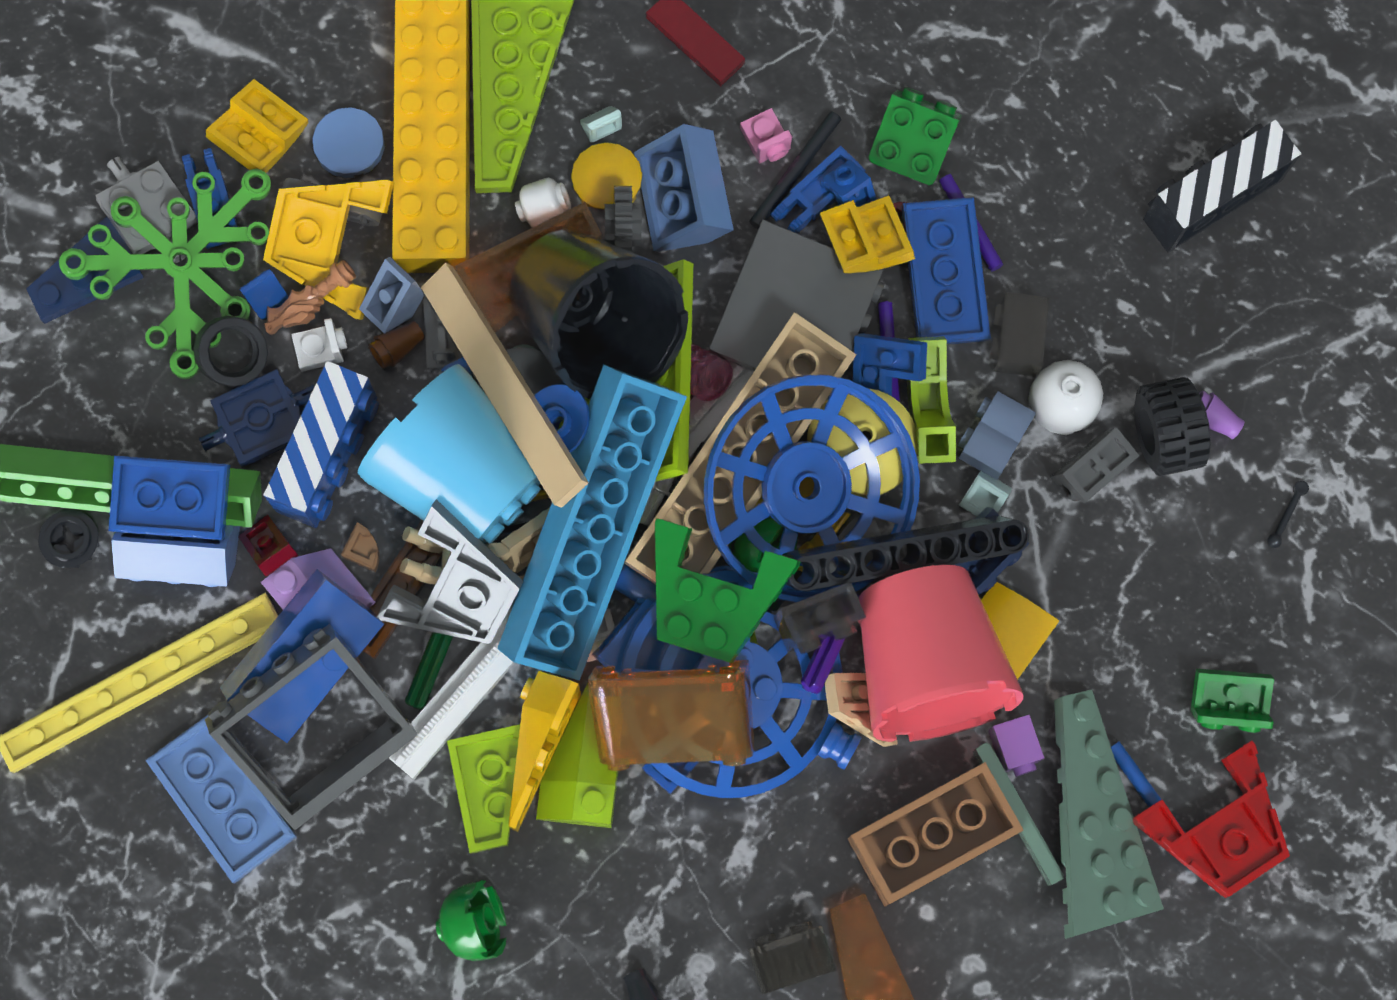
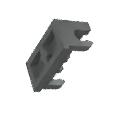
M1117 427L1101 432L1050 478L1056 485H1064L1070 491V494L1067 496L1070 500H1081L1083 503H1086L1140 455Z

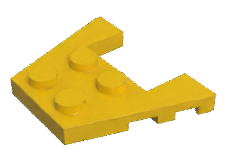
M377 180L279 189L263 260L301 285L306 286L307 284L315 287L317 283L330 275V265L338 262L350 206L353 205L387 214L394 181ZM353 283L347 288L338 285L337 288L329 292L323 299L338 306L351 317L362 320L364 314L359 310V307L369 287Z

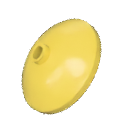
M870 389L886 401L899 416L911 437L917 455L916 427L909 412L892 396ZM850 394L847 395L838 415L848 419L860 431L869 432L871 435L869 443L890 434L885 423L869 406ZM826 400V401L824 402V404L822 405V407H821L820 409H823V410H824L825 405H826V403H827L828 400ZM813 419L811 421L807 441L811 442L819 420ZM833 426L826 446L835 450L841 457L858 449L845 432ZM897 448L876 457L881 477L880 495L894 489L903 481L901 461ZM863 463L849 470L852 482L851 494L866 498L868 478L866 466Z

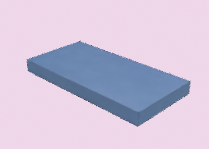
M207 715L145 761L232 883H236L294 840L297 835L283 816L212 738L205 719L209 716Z

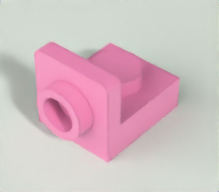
M772 108L740 123V130L759 164L768 159L770 162L777 161L784 157L788 150L791 149L792 135L789 130H783Z

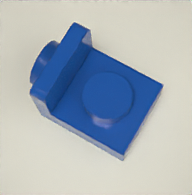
M852 160L846 161L823 177L824 185L835 194L838 206L854 200L856 207L877 200L870 176Z

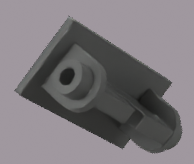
M424 298L427 369L443 368L463 356L429 300Z

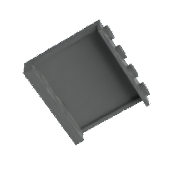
M762 220L708 350L706 359L719 364L722 358L755 371L794 312L854 352V336L858 335V333L865 334L872 315L866 313L870 302L877 303L885 283L879 281L883 269L860 273H844L833 248Z

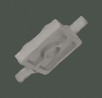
M120 157L114 158L115 163L113 159L110 160L107 166L118 181L113 186L96 194V201L133 254H143L151 249H155V247L133 227L123 228L114 222L111 215L112 203L117 198L123 196L135 199L140 205L142 216L172 243V219L168 215L167 205L173 198H185L162 165L157 161L140 171L130 173ZM175 204L171 211L175 215H182L186 208L182 204ZM122 205L119 208V214L122 216H129L133 211L130 205ZM190 206L187 229L198 223L196 215ZM182 254L177 255L173 261L178 263L180 258L183 260L186 256Z

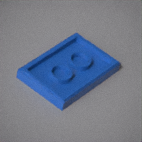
M114 456L108 531L225 540L230 465Z

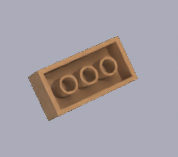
M986 762L852 834L848 841L885 907L1024 830Z

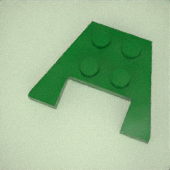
M656 518L657 640L733 663L761 623L760 620L768 608L783 591L784 585L791 575L795 574L801 561L764 551L754 588L749 589L682 568L692 528Z

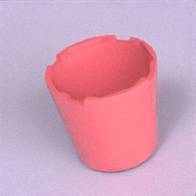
M932 565L916 568L880 580L860 594L858 604L872 733L876 739L893 742L897 740L896 735H908L909 741L912 742L955 734L996 719L995 711L1003 707L1005 711H1012L1022 702L1024 696L1020 684L968 570L956 565Z

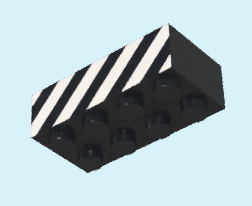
M1276 120L1265 127L1261 123L1255 125L1243 135L1244 140L1234 145L1233 142L1225 144L1215 152L1214 156L1216 158L1206 164L1203 160L1195 163L1185 172L1186 176L1178 182L1170 179L1156 190L1157 196L1148 203L1150 208L1143 220L1167 253L1284 179L1300 157L1301 152Z

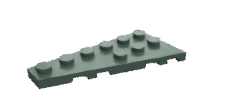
M1092 690L1062 696L1054 700L1056 745L1061 750V768L1057 769L1058 783L1062 784L1063 802L1059 804L1061 863L1066 867L1067 888L1062 889L1063 904L1068 905V924L1064 925L1065 939L1164 909L1138 828L1133 824L1134 816Z

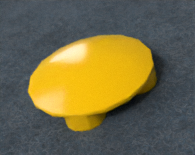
M605 142L592 145L580 153L573 164L571 179L574 191L579 196L583 205L605 210V204H614V186H632V203L634 202L636 194L641 187L642 171L639 161L630 150L619 144Z

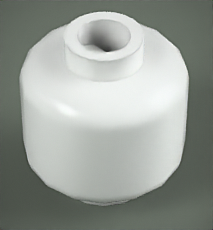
M544 178L524 185L520 190V200L515 202L519 219L522 222L527 221L532 228L537 230L563 222L567 216V211L571 210L570 198L564 184L561 182L557 183L551 178Z

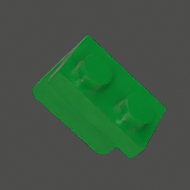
M904 87L903 92L896 90L891 96L870 151L869 160L875 165L926 185H931L938 176L962 115L956 113L957 107L941 100H937L936 104L923 100V93Z

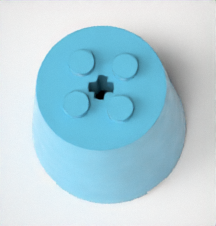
M456 364L442 372L412 399L417 406L402 422L396 417L392 420L365 455L359 466L358 474L366 483L423 521L432 504L437 499L483 544L487 542L491 544L505 529L504 525L512 526L524 512L521 509L523 504L527 505L541 490L539 487L540 481L486 393L460 364Z

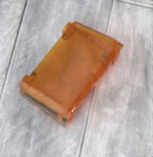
M734 660L733 663H729V666L720 667L719 672H717V665H709L707 669L632 672V668L624 669L621 676L618 675V672H615V666H596L588 677L589 697L600 763L608 766V770H626L631 768V764L723 761V765L739 766L745 764L746 758L752 757L754 754L749 660Z

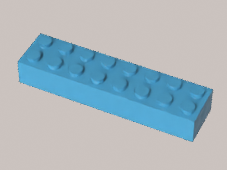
M603 365L588 405L590 420L587 433L580 445L571 452L572 457L589 483L562 508L555 506L552 502L523 578L524 582L519 589L497 648L514 663L580 681L687 396L662 385Z

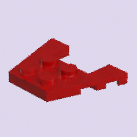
M1253 740L1221 760L1243 794L1199 824L1184 832L1163 799L1133 817L1134 825L1224 898L1230 897L1290 856L1276 809H1272L1266 790L1268 783L1264 772L1260 770L1256 757L1258 751Z

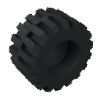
M1180 377L1140 386L1136 392L1134 403L1135 425L1142 453L1152 471L1157 476H1164L1206 466L1211 446L1209 422L1202 398L1191 380L1186 377Z

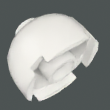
M1063 360L1054 362L1040 371L1030 387L1028 401L1032 411L1036 412L1035 419L1039 425L1052 433L1069 435L1081 431L1092 424L1101 411L1103 389L1101 381L1091 368L1081 362Z

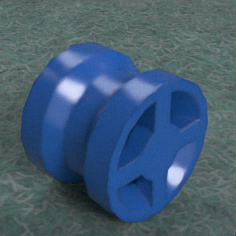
M835 722L818 756L823 759H833L836 761L837 767L845 770L862 736L856 733L851 735L846 733L842 725Z

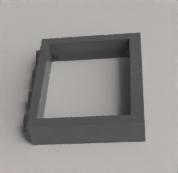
M330 624L323 629L320 628L312 631L304 639L303 644L292 653L287 652L279 656L273 662L270 670L260 677H253L241 687L240 693L228 702L222 701L212 708L209 716L205 719L212 738L294 830L307 822L418 735L407 716ZM334 649L390 716V719L288 797L229 728Z

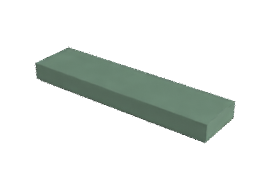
M986 742L975 748L973 753L979 764L981 765L986 762L1024 831L1020 832L1019 835L1047 885H1053L1064 879L1061 869L990 743Z

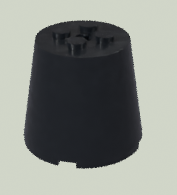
M560 230L549 233L530 245L514 268L510 283V298L516 315L561 380L574 392L576 390L580 392L584 398L591 400L603 365L655 383L673 364L683 345L688 325V312L684 310L682 297L684 291L673 274L655 261L581 231Z

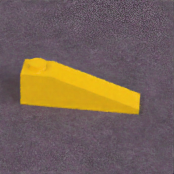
M538 671L535 679L528 678L520 695V698L525 701L522 705L509 827L516 832L519 831L540 786L542 777L581 697L578 683Z

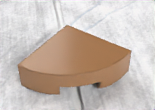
M357 522L341 556L346 560L376 572L379 565L378 545L369 530Z

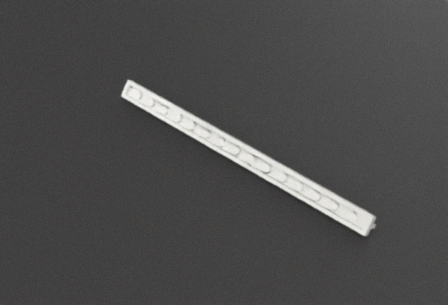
M726 360L690 401L688 462L693 457L701 441L705 443L754 371ZM513 606L508 610L491 644L481 642L411 722L418 735L389 757L391 761L412 779H415L445 745L447 740L452 737L515 664L497 649Z

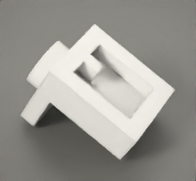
M332 318L324 320L325 326L291 334L301 372L324 367L327 361L334 364L344 362L342 349L348 348L342 327H335Z

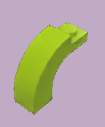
M945 336L908 338V340L927 342L926 379L922 381L907 380L908 409L916 427L917 461L919 464L956 462V425L951 418L947 391V339Z

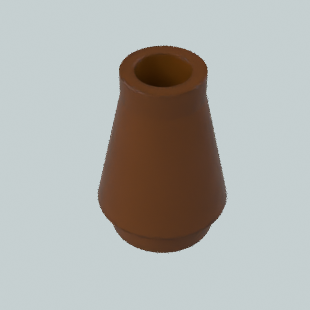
M411 321L407 325L374 336V341L368 344V348L381 368L395 367L419 342L425 339V336L419 325L415 321Z

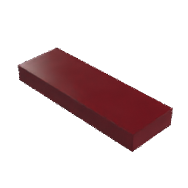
M659 0L646 12V18L720 87L745 64V58L682 0Z

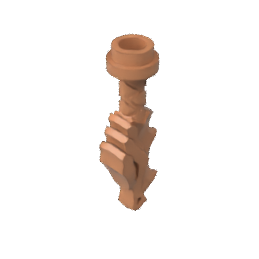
M344 260L339 263L334 262L330 265V275L317 283L315 287L306 284L305 288L300 292L291 290L289 298L282 306L278 308L267 306L268 323H264L266 332L269 335H273L282 327L288 328L308 324L311 320L315 319L314 313L319 312L320 306L324 305L323 297L337 288L338 285L347 288L352 284V280L356 278L354 270Z

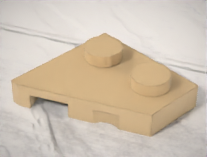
M866 673L829 674L825 682L828 713L883 747L897 745V740L886 742L878 740L873 736Z

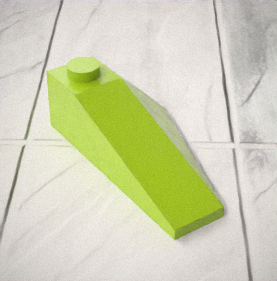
M591 674L542 777L536 820L612 828L624 728L619 698V678L617 676Z

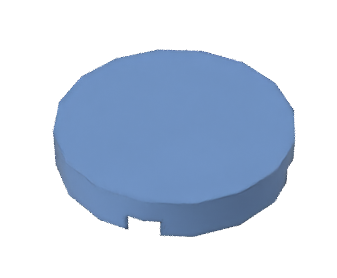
M352 107L337 109L325 115L317 124L312 138L313 150L321 166L332 175L342 178H355L354 175L366 174L372 171L381 161L385 149L383 132L377 120L366 111Z

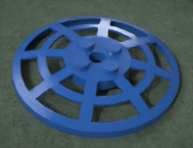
M800 375L785 378L768 385L746 399L729 417L719 432L709 455L704 477V506L707 524L714 543L726 563L740 578L754 587L757 575L745 568L728 547L729 543L743 533L762 553L768 551L783 555L789 551H794L798 532H818L824 545L858 540L863 537L874 517L895 523L891 534L910 531L915 520L919 502L920 475L917 455L911 437L899 416L886 401L860 384L830 375ZM800 386H825L833 388L824 410L800 408L781 413L775 394L785 389ZM850 394L869 406L885 423L890 434L869 443L866 436L856 425L845 417L838 415L847 395ZM761 402L767 422L760 426L749 438L740 456L736 457L721 452L727 437L737 422L752 407ZM803 419L819 420L811 442H792L786 427L787 423ZM833 426L845 432L858 449L841 457L835 450L826 446ZM772 432L779 452L773 456L767 466L749 461L757 446ZM894 448L898 450L903 475L900 509L879 503L881 477L876 457ZM865 463L868 478L866 498L851 494L852 482L849 470ZM716 467L734 472L732 500L737 519L722 530L718 526L713 503ZM744 476L762 481L763 502L747 512L743 498ZM811 477L814 481V491L810 496L803 498L799 492L800 483L804 478ZM846 508L861 512L860 518L853 529L839 541L832 525L843 515ZM769 516L783 526L779 549L766 542L753 526ZM836 556V557H834L832 560H833V562L835 563V565H836V567H837V566H838V558H837V556ZM874 579L809 591L787 588L785 584L778 598L798 603H822L854 593Z
M718 570L704 573V575L726 582H737V585L753 589V586L740 578L734 570ZM656 601L644 612L633 629L623 653L619 673V698L623 719L633 742L643 757L660 774L680 787L701 795L718 798H743L765 793L786 783L803 771L818 755L837 718L828 714L820 735L803 757H801L790 741L796 736L805 722L811 701H827L825 685L820 693L814 694L804 690L800 683L782 682L781 672L777 664L778 661L793 649L799 661L803 677L810 658L801 640L815 626L823 634L827 625L821 613L812 603L795 602L806 613L792 628L774 614L766 611L760 621L770 625L782 635L768 650L750 642L749 639L733 663L701 654L691 674L672 672L676 657L682 649L672 644H669L666 648L659 671L636 668L637 658L644 640L657 621ZM839 653L832 666L833 673H843ZM741 675L745 680V689L740 695L731 696L727 691L728 680L732 676ZM634 684L657 686L660 711L670 731L653 744H650L637 717L634 701ZM670 688L690 690L691 699L696 708V711L681 723L677 720L672 708ZM781 698L800 699L795 717L783 732L772 718V714L775 712ZM707 722L724 730L722 753L703 747L694 741L690 735ZM760 726L771 741L770 744L756 751L737 754L741 732ZM681 744L697 757L719 764L716 785L703 784L684 776L669 766L661 757ZM779 752L790 767L782 774L763 783L745 787H731L735 766L756 763Z

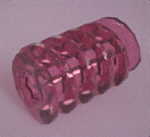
M692 343L690 394L702 401L715 400L724 394L730 386L733 369L726 360Z

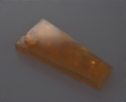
M865 893L830 909L829 913L847 1000H914Z

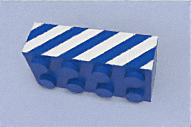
M326 362L263 496L276 512L314 528H317L320 520L325 521L333 506V501L330 498L335 488H340L345 482L348 474L346 464L351 453L354 455L358 453L364 439V435L361 432L366 421L371 422L374 419L379 407V402L376 401V393L368 377L332 362Z

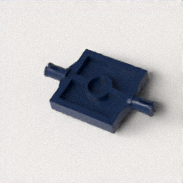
M276 369L246 385H242L210 400L217 415L219 429L199 437L203 449L207 452V450L226 442L233 449L239 464L243 468L286 448L301 417L300 407L307 404L314 385L312 384L293 394L285 386L279 371Z

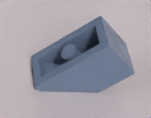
M388 257L384 260L359 310L383 333H386L412 319L425 294L417 282L391 257Z

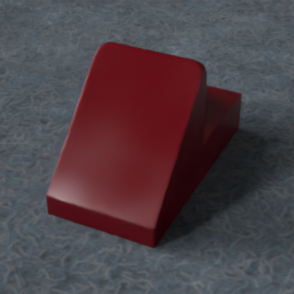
M269 515L238 536L257 566L267 577L291 558L298 557V554Z

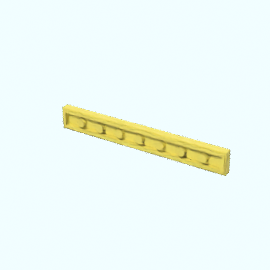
M263 593L0 735V752L10 772L16 773L256 643L279 616L269 596Z

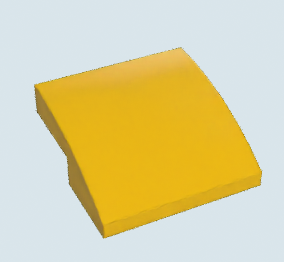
M253 79L230 99V108L206 129V138L248 170L260 169L267 173L300 136L308 124V119Z
M889 195L856 207L854 200L820 212L821 219L844 273L874 271L915 259L912 246Z
M996 582L981 601L1018 680L1059 620L1025 597Z

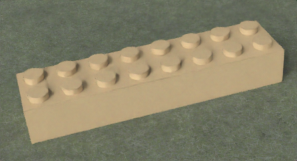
M794 312L689 466L688 473L683 475L624 564L656 585L655 521L658 518L692 528L681 567L700 574L709 573L720 558L721 553L714 543L707 524L704 506V477L713 445L729 417L746 399L762 388L782 379L800 375H830L841 378L857 354ZM800 386L785 389L775 395L781 413L800 408L820 409L833 388L825 386ZM761 402L752 407L737 422L727 437L721 452L736 457L740 456L749 438L760 426L767 422ZM803 419L786 424L793 443L799 441L813 419ZM772 432L757 446L749 461L767 466L773 456L779 452ZM716 467L713 503L716 520L720 530H722L737 519L732 500L734 472ZM744 476L743 498L747 512L755 506L762 496V481Z

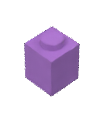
M1030 715L994 725L988 730L996 755L1005 772L1013 771L1015 777L1037 770L1035 763L1044 759V755Z

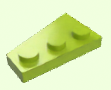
M520 724L447 740L470 854L508 846L510 834L509 817Z

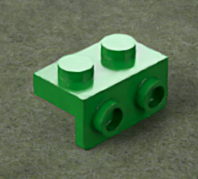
M1196 668L1191 713L1201 726L1208 729H1222L1224 725L1238 726L1242 731L1253 733L1260 732L1261 728L1273 729L1274 721L1269 714L1274 678L1271 674Z

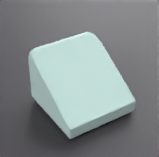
M609 106L580 120V124L589 141L595 142L622 128V118L619 109Z
M980 471L959 506L975 516H978L986 507L994 508L998 513L1011 493L1012 488Z

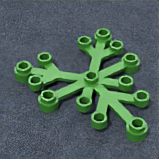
M252 169L244 174L241 181L242 188L214 216L212 212V192L215 189V180L208 172H199L194 176L192 183L197 193L198 233L188 243L187 218L190 214V208L185 199L173 198L167 205L168 215L172 219L171 243L142 216L140 205L135 199L123 196L117 198L112 203L111 215L114 222L123 228L133 227L161 254H129L112 238L110 230L106 226L97 224L92 226L88 232L89 241L94 247L103 249L108 255H86L80 249L71 248L64 251L60 256L59 267L62 273L72 280L84 278L89 271L109 270L104 276H97L90 283V290L93 296L100 300L108 299L113 294L114 287L131 270L164 269L168 275L174 278L175 309L159 326L149 328L145 338L151 348L159 350L168 344L169 337L176 331L177 351L170 358V368L178 378L190 379L198 373L199 367L195 362L194 351H192L191 330L197 335L206 324L190 309L189 279L221 307V317L232 316L229 314L228 308L233 304H238L242 307V313L234 317L249 320L250 307L248 302L242 297L230 296L200 269L226 268L229 271H237L244 265L242 251L231 247L223 253L200 252L209 243L251 242L254 245H263L267 242L269 229L262 222H253L249 227H225L251 200H262L270 193V178L267 173L260 169ZM254 177H258L263 181V185L258 189H254L249 185V181ZM207 178L210 180L211 185L208 189H200L197 186L198 180ZM175 204H182L186 210L182 215H175L171 211L172 207ZM122 205H130L133 208L129 216L119 214V208ZM262 228L265 231V236L262 239H255L251 235L252 230ZM96 231H104L107 234V238L99 243L93 240V235ZM180 254L185 255L188 259L186 265L181 267L173 262L174 258ZM229 254H237L240 257V262L237 265L228 264L226 258ZM69 258H80V266L76 269L69 268L67 266ZM106 282L109 285V289L106 293L99 294L95 291L96 284ZM157 331L163 333L164 340L160 344L152 343L150 341L152 333ZM221 332L217 334V339L211 342L210 348L219 345ZM183 356L189 357L192 360L191 366L187 369H181L177 365L179 358Z

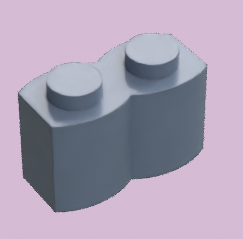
M997 391L993 400L985 397L975 415L981 419L975 430L968 427L958 444L959 447L964 449L959 459L998 480L1036 412Z

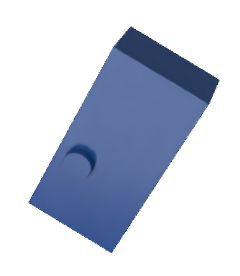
M316 569L224 681L220 689L226 700L229 701L240 693L241 687L253 677L262 676L272 668L273 662L279 656L287 652L292 653L303 644L307 635L316 629H323L328 624L334 628L358 657L384 623L371 609L320 570ZM332 649L247 715L288 743L349 667Z

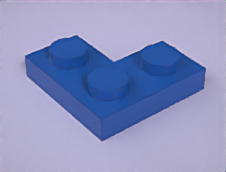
M864 333L854 336V353L857 355L853 361V382L868 389L878 390L892 396V377L912 381L926 379L927 342Z

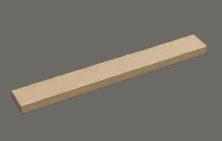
M445 263L421 286V289L555 506L562 508L589 482L453 266Z

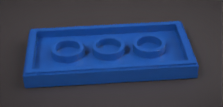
M974 197L903 203L901 206L903 227L915 256L914 260L908 261L916 338L945 336L947 345L989 341L991 335Z

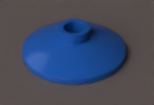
M557 384L548 386L534 396L571 453L580 445L587 433L590 420L588 404L580 392L577 390L574 392L567 385ZM564 421L562 427L558 429L559 424Z

